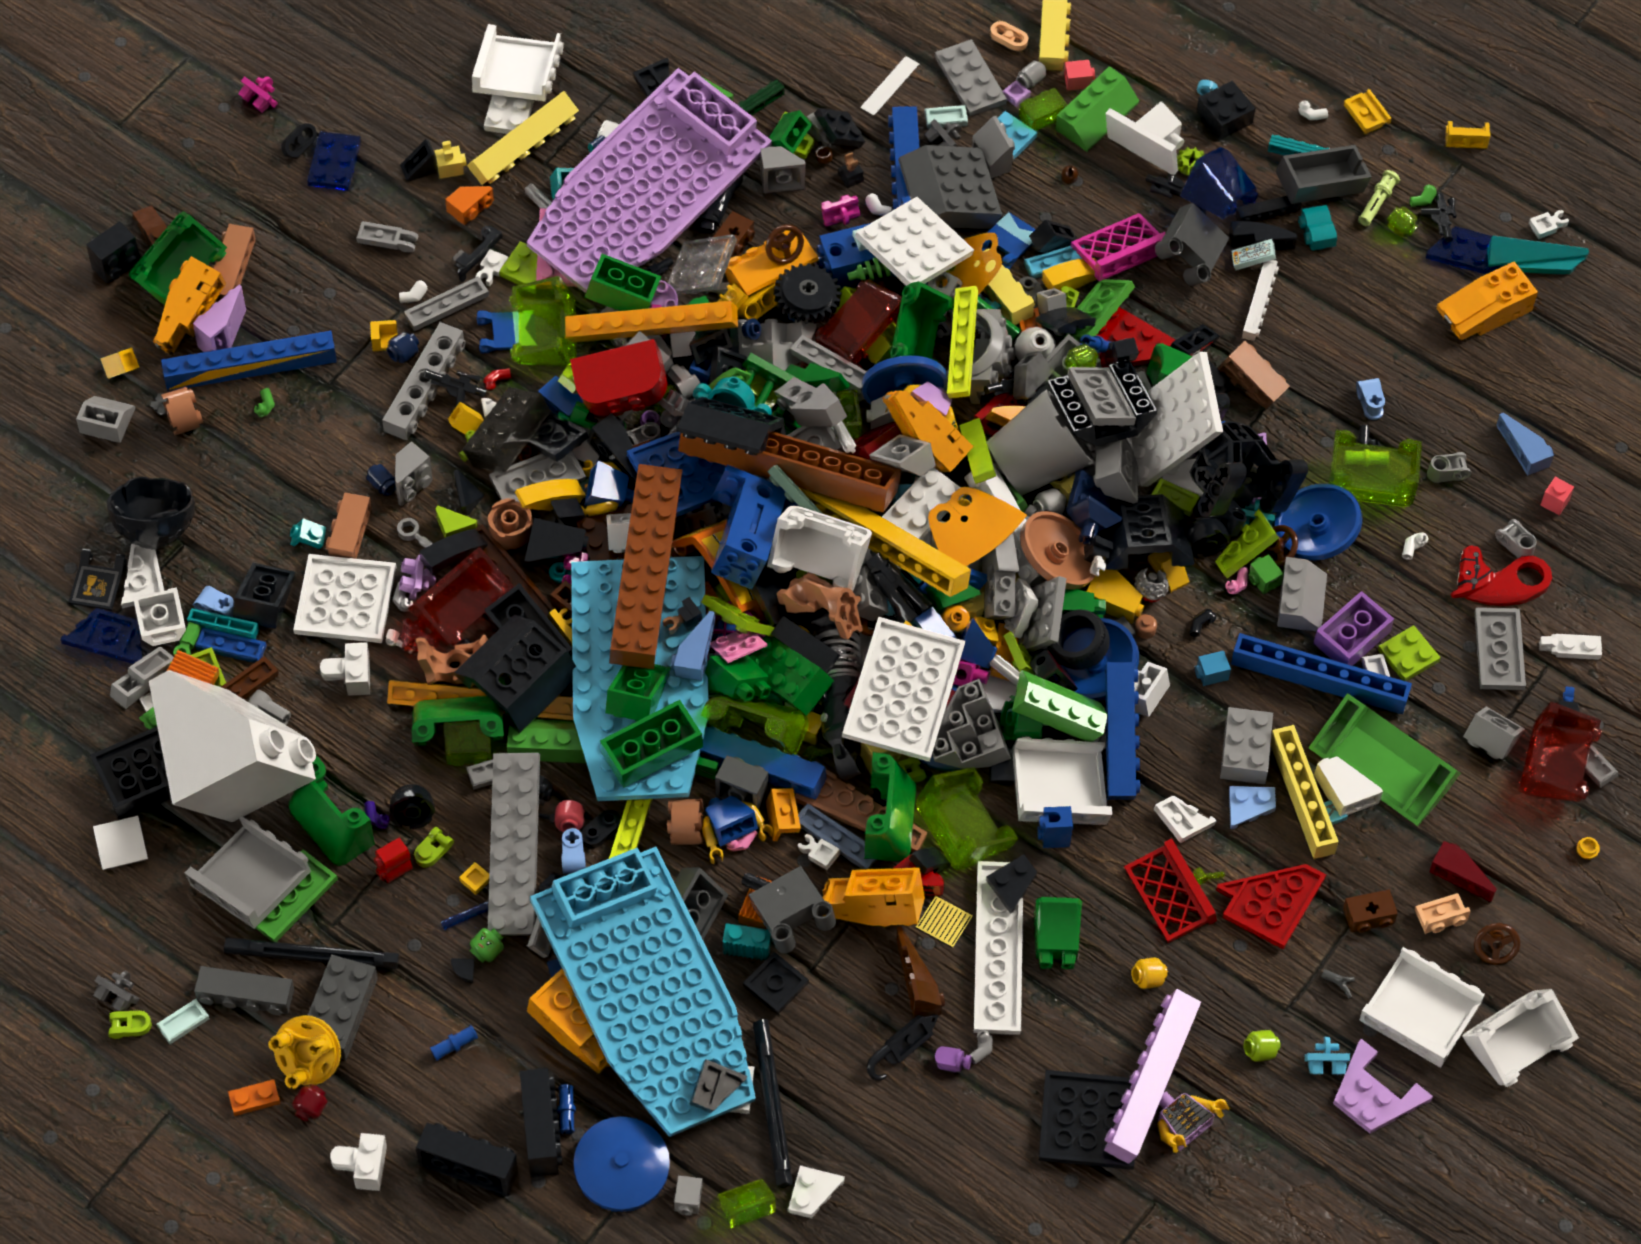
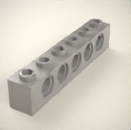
M441 322L438 324L382 420L384 432L404 440H408L409 436L415 433L419 419L425 416L427 406L430 400L433 401L435 399L437 388L439 387L432 384L430 379L424 378V372L428 369L445 375L449 368H453L458 352H462L465 347L466 341L464 340L463 330Z

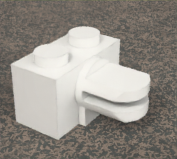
M367 642L345 644V658L323 659L320 663L322 678L325 681L344 680L348 696L370 694V660Z
M1147 662L1143 669L1138 671V682H1134V691L1139 693L1138 705H1135V713L1147 717L1151 715L1170 686L1167 668Z
M361 1133L359 1148L336 1146L330 1154L333 1168L336 1170L354 1171L353 1178L356 1189L380 1191L387 1149L385 1135Z

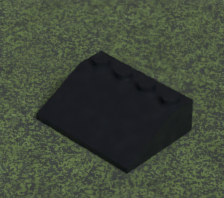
M154 727L90 755L119 820L131 817L171 799L158 727Z

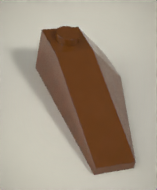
M898 926L896 928V940L913 1018L917 1015L936 1014L941 1016V1009L945 1006L943 992L939 993L937 983L903 928Z

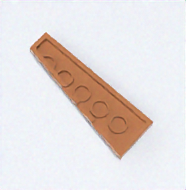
M827 769V779L816 800L797 793L795 795L797 803L803 806L808 803L824 815L866 832V823L870 816L875 814L886 815V806L879 805L869 795H863L855 789L856 787L849 783H844L837 778V775ZM913 824L912 853L921 849L927 837V832Z

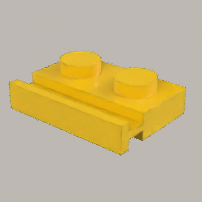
M1370 89L1366 93H1360L1344 100L1345 108L1365 134L1383 127L1386 123H1391L1390 115Z

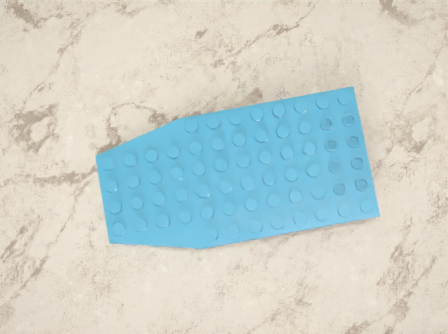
M703 556L670 557L655 664L670 667V673L656 711L681 700L704 739L705 728L709 719L708 677L705 674L708 658L702 681L675 677V669L671 667L672 656L677 654L679 645L695 627L687 630L682 623L678 627L677 632L670 635L669 628L673 624L663 626V620L666 617L678 616L677 609L683 606L682 601L688 597L691 598L700 610L702 618L706 616V606L701 603L704 594L706 595L705 561ZM624 560L571 562L572 660L576 665L573 669V720L597 801L689 797L700 749L625 788L622 787L602 755L600 740L636 722L633 719L618 718L605 713L607 690L623 666L610 664L609 659Z
M657 847L641 853L638 848L632 849L553 881L550 889L530 896L531 905L608 1064L669 1137L755 1101L756 1097L750 1069H748L747 1055L742 1042V1032L738 1023L736 1006ZM705 1059L747 1076V1079L712 1113L690 1105V1100Z

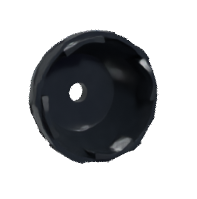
M140 476L129 479L110 494L109 498H107V510L112 524L119 534L135 545L153 550L168 546L169 543L175 542L184 533L193 519L195 501L193 491L185 482Z

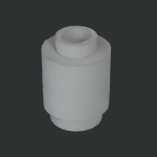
M1032 61L1018 73L1016 80L1027 89L1032 88L1046 77V68L1043 63Z

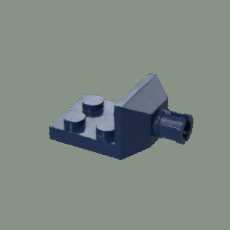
M1082 469L1075 474L1066 511L1074 523L1082 528L1078 540L1086 545L1097 533L1120 522L1122 517L1110 510L1112 497L1104 495L1101 488L1096 487L1094 478Z

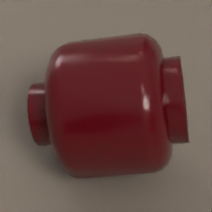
M312 1084L309 1087L303 1086L292 1102V1106L296 1110L295 1115L304 1121L318 1119L328 1103L325 1097L326 1093L321 1088Z

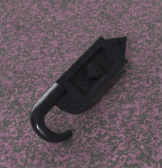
M917 1015L884 1043L885 1045L868 1060V1075L876 1081L885 1079L887 1074L877 1075L875 1073L876 1064L883 1058L892 1064L902 1062L933 1035L932 1030L938 1015Z

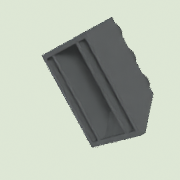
M925 145L899 157L898 161L910 199L918 197L949 227L991 229L996 225L1002 212L982 148Z

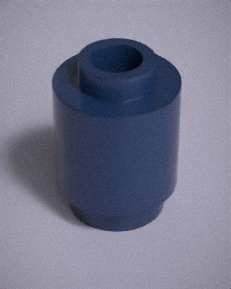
M382 464L373 465L368 469L366 479L380 494L388 496L396 490L395 477Z

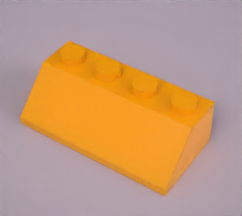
M784 231L783 233L787 236L790 231ZM803 235L804 246L802 252L796 260L789 264L778 265L773 263L766 254L765 241L763 245L752 247L741 256L730 258L722 267L728 282H730L729 285L732 286L733 283L738 285L748 296L776 282L780 274L784 275L785 269L791 270L792 265L799 267V263H801L803 266H807L808 263L812 264L818 261L819 258ZM797 236L791 242V255L797 248ZM772 247V252L777 258H785L781 250Z

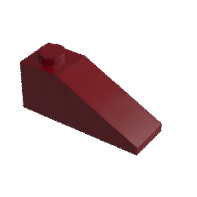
M1443 841L1429 872L1492 902L1497 890L1496 887L1464 850L1454 843Z

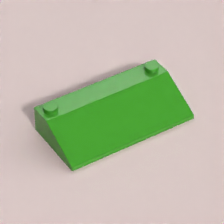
M1348 693L1309 746L1310 750L1323 759L1339 757L1383 790L1380 800L1417 826L1433 810L1461 774Z

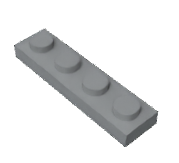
M478 276L404 311V316L413 330L416 331L488 297L489 291Z
M801 335L790 348L791 355L807 364L811 362L841 373L850 384L849 388L860 394L862 393V379L867 372L864 369L804 335Z

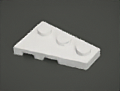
M131 544L127 579L124 585V597H122L121 603L122 608L135 606L133 600L135 596H144L164 591L155 549H146L139 545Z

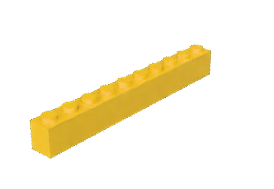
M800 488L823 514L869 529L872 534L868 549L873 552L880 553L885 559L888 558L890 562L949 597L968 588L970 568L863 506L852 505L847 501L832 499L829 496L812 493L809 490Z

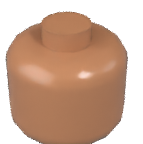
M1147 614L1139 616L1135 622L1134 629L1137 636L1149 639L1155 635L1157 629L1156 619Z

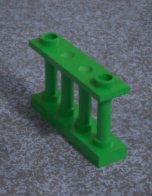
M753 353L748 355L742 365L752 375L746 382L749 386L755 375H759L766 380L754 406L765 404L774 385L781 387L795 377ZM779 406L776 409V412L783 416L785 411ZM795 420L793 424L800 428L801 426H799Z

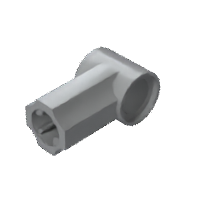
M675 364L670 367V371L667 373L677 392L683 395L685 399L692 397L694 389L700 384L695 374L691 375L684 366Z
M256 690L247 701L281 723L288 724L291 712L274 703L265 692Z

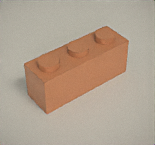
M344 493L343 499L338 501L337 519H333L331 531L333 532L331 537H328L326 540V550H328L329 556L357 559L372 509L370 497Z

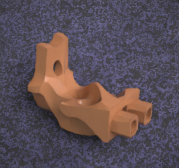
M808 572L800 579L794 578L790 582L788 589H781L777 592L779 604L785 605L789 613L815 612L820 608H825L829 612L830 621L835 622L838 633L843 639L848 640L854 631H862L857 609L861 597L855 596L849 588L833 587L827 581Z
M483 635L473 643L455 645V649L448 653L436 651L435 647L430 646L425 638H416L418 647L417 660L425 673L427 684L448 682L454 685L463 684L454 675V672L488 641L487 636ZM454 661L460 663L457 668L450 667V664Z

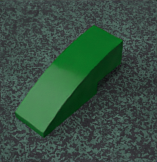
M811 362L806 369L790 364L786 369L787 373L815 388L824 383L832 392L848 389L850 386L841 373Z

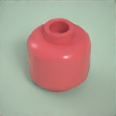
M575 800L560 802L555 809V826L563 833L570 828L580 830L584 824L585 811L583 806Z

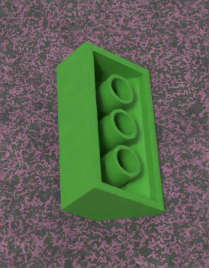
M1109 66L1057 115L1056 131L1088 152L1107 134L1105 113L1109 109H1113L1126 116L1139 104V99L1127 79Z
M1024 670L1020 671L1012 711L1087 742H1093L1104 734L1108 714L1100 702Z
M535 719L520 734L509 725L507 753H539L540 761L586 763L574 721Z

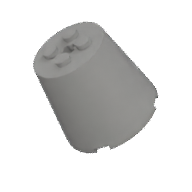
M1047 389L987 441L991 451L990 455L996 462L994 464L1000 474L1004 473L1006 481L1021 496L1094 463L1083 439L1077 438L1073 434L1055 397Z

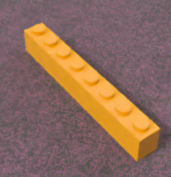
M732 301L565 316L566 338L572 343L634 337L639 331L645 336L738 328L737 306Z

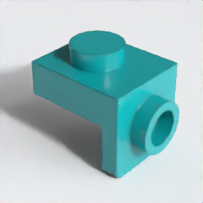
M303 518L291 528V545L296 546L301 542L320 549L324 545L326 527Z

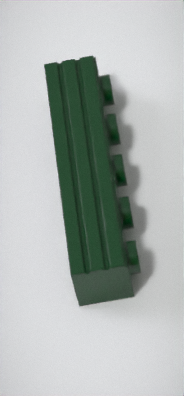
M776 79L768 83L766 87L760 88L758 92L750 95L746 100L740 101L738 106L753 116L785 95V87Z

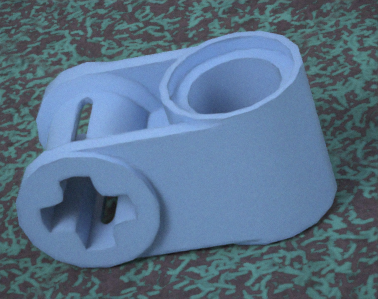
M1379 378L1356 382L1357 395L1361 401L1365 416L1370 420L1380 419L1383 416L1385 398Z
M205 586L193 603V606L198 610L233 617V598L211 586Z
M575 828L567 829L562 834L563 874H572L586 868L585 852L581 832Z

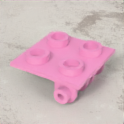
M738 630L729 635L718 637L710 644V647L716 651L713 655H720L727 663L768 646L755 632L748 631V634H745Z

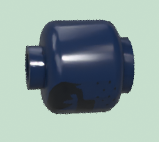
M402 331L388 341L386 350L393 361L405 363L418 353L417 345L419 341L414 334Z

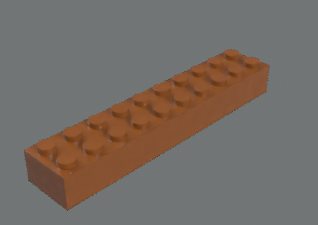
M680 433L678 451L688 456H696L706 459L708 462H716L726 466L728 464L752 475H759L768 479L771 475L767 471L774 465H778L800 488L809 490L812 493L829 496L832 499L847 501L852 505L867 507L873 511L884 512L898 492L901 469L780 433H769L766 450L758 455L746 454L745 450L739 448L737 450L727 449L721 443L708 444L703 442L704 439L698 437L696 439L686 438L683 436V433Z
M644 464L638 465L610 647V664L654 669L681 487L682 469Z

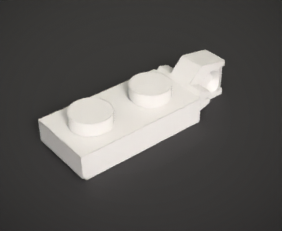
M1571 634L1541 636L1539 651H1551V654H1555L1556 657L1599 660L1602 657L1601 636Z

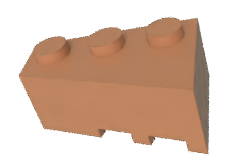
M1246 341L1217 367L1221 373L1223 372L1231 378L1230 382L1234 386L1237 384L1247 390L1245 394L1265 409L1290 387L1286 383L1285 378L1278 375L1271 367V364L1263 359L1256 352V349Z

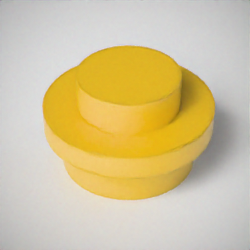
M1585 837L1578 842L1576 850L1582 858L1593 859L1598 855L1600 847L1594 838Z

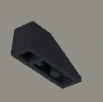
M1202 324L1172 342L1170 347L1194 356L1198 352H1206L1219 339L1220 335Z

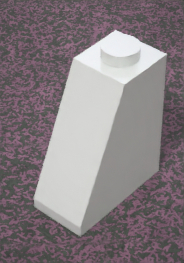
M1339 757L1325 758L1317 764L1314 777L1328 800L1332 801L1340 817L1379 804L1383 790Z

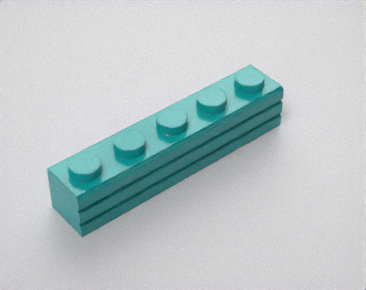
M1272 135L1267 152L1286 156L1330 148H1323L1303 141L1300 142L1291 138Z
M191 608L187 618L188 623L198 624L201 628H208L251 639H256L259 632L258 623L194 608Z

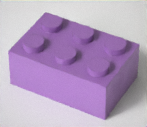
M1361 591L1316 631L1313 644L1332 660L1353 666L1391 632L1394 618Z

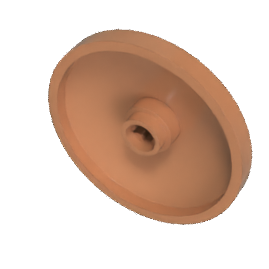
M1042 511L1030 516L1023 524L1020 531V543L1024 555L1037 573L1047 581L1061 576L1067 578L1065 589L1075 590L1085 587L1095 577V575L1090 573L1092 563L1084 560L1085 545L1078 540L1081 528L1073 521L1058 513Z

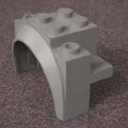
M949 309V313H950V315H951L952 322H953V311H954V310H950V309ZM977 309L975 328L978 329V334H981V337L976 339L969 396L971 404H980L981 395L985 394L984 386L1001 382L1002 379L1009 380V378H1012V375H1008L1007 372L1013 370L1011 361L1015 360V348H1012V337L1008 335L1006 318L1002 317L1000 309Z

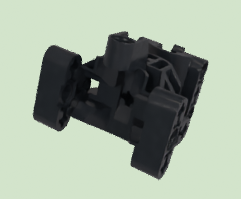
M1215 393L1222 421L1230 406V399L1226 393ZM1227 421L1221 423L1223 433L1187 459L1197 457L1189 473L1194 483L1204 492L1198 503L1200 515L1216 518L1224 524L1229 536L1236 537L1244 526L1247 517L1245 516L1246 513L1235 501L1248 507L1253 498H1261L1260 508L1264 513H1283L1288 509L1308 473V465L1303 459L1283 460L1279 463L1263 439L1250 426L1239 422Z

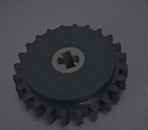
M799 263V267L792 265L790 271L785 269L784 275H779L774 288V301L778 302V309L783 308V315L789 314V319L795 318L798 323L801 320L805 324H808V321L816 324L817 320L820 319V321L824 322L825 316L831 318V314L836 313L841 300V286L837 285V278L832 279V272H826V268L820 269L817 264L814 267L810 263L807 266Z

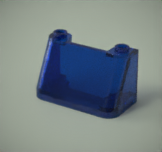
M1219 147L1197 159L1180 197L1225 219L1236 212L1238 207L1237 200H1242L1244 205L1253 204L1259 193L1256 192L1257 187L1230 151Z

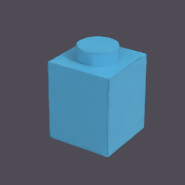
M1224 651L1198 657L1195 674L1198 679L1201 678L1203 686L1229 680L1231 668Z

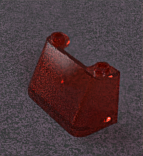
M871 279L862 280L858 284L856 291L829 322L817 330L815 342L862 368L859 361L862 357H867L866 351L892 322L894 324L897 323L902 297Z
M478 547L410 605L408 609L446 645L451 643L454 646L463 638L461 633L485 612L484 609L514 586L487 554Z
M1551 701L1538 715L1533 725L1519 792L1528 796L1580 802L1582 799H1586L1589 787L1587 786V781L1583 780L1590 746L1594 741L1598 742L1602 733V729H1599L1601 720Z

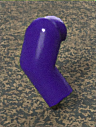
M374 801L365 802V814L370 818L371 825L378 829L386 828L390 822L389 816L377 814Z

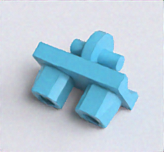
M1324 1037L1323 1043H1315V1050H1323L1324 1053L1305 1054V1062H1308L1310 1074H1323V1062H1331L1332 1074L1344 1075L1347 1062L1350 1061V1053H1331V1051H1339V1044H1332L1330 1037Z

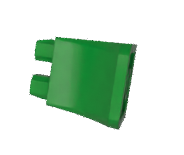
M1163 343L1155 345L1146 371L1152 386L1154 387L1193 356Z
M1065 589L1062 615L1066 614V612L1082 609L1091 611L1099 616V618H1103V615L1106 613V599H1094V593L1079 589Z
M720 655L710 656L705 670V674L708 677L709 696L724 694L732 699L740 698L744 702L750 701L754 696H758L760 699H767L771 692V687L767 684L769 676L748 655L730 663H727Z
M1040 897L1036 899L1033 918L1036 959L1039 960L1040 968L1050 969L1053 967V959H1061L1063 969H1074L1079 951L1082 901L1080 899Z

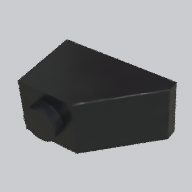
M1044 220L1029 235L1033 242V248L1039 253H1048L1071 246V242L1077 240L1070 226L1049 220Z

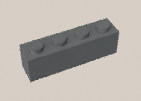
M200 966L194 992L196 999L205 1005L215 1003L222 1004L227 1008L242 1007L252 1012L262 1010L268 1011L273 1015H281L282 1013L289 1014L294 985L292 979Z

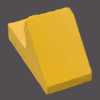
M1169 552L1148 555L1147 560L1157 573L1161 570L1166 573L1170 593L1189 584L1190 581L1185 567L1172 566Z

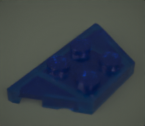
M1457 226L1451 229L1452 242L1447 243L1444 237H1442L1426 254L1427 259L1482 274H1488L1504 266H1488L1487 248L1492 236Z
M98 608L92 611L86 619L76 624L75 630L67 636L64 634L60 639L64 645L132 664L142 659L138 620Z

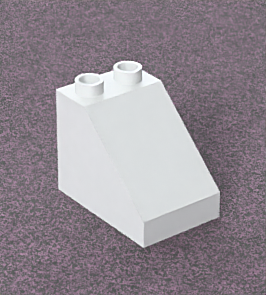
M171 670L149 680L172 805L234 822L241 816L243 817L316 780L312 763L316 758V752L312 743L303 735L231 691Z

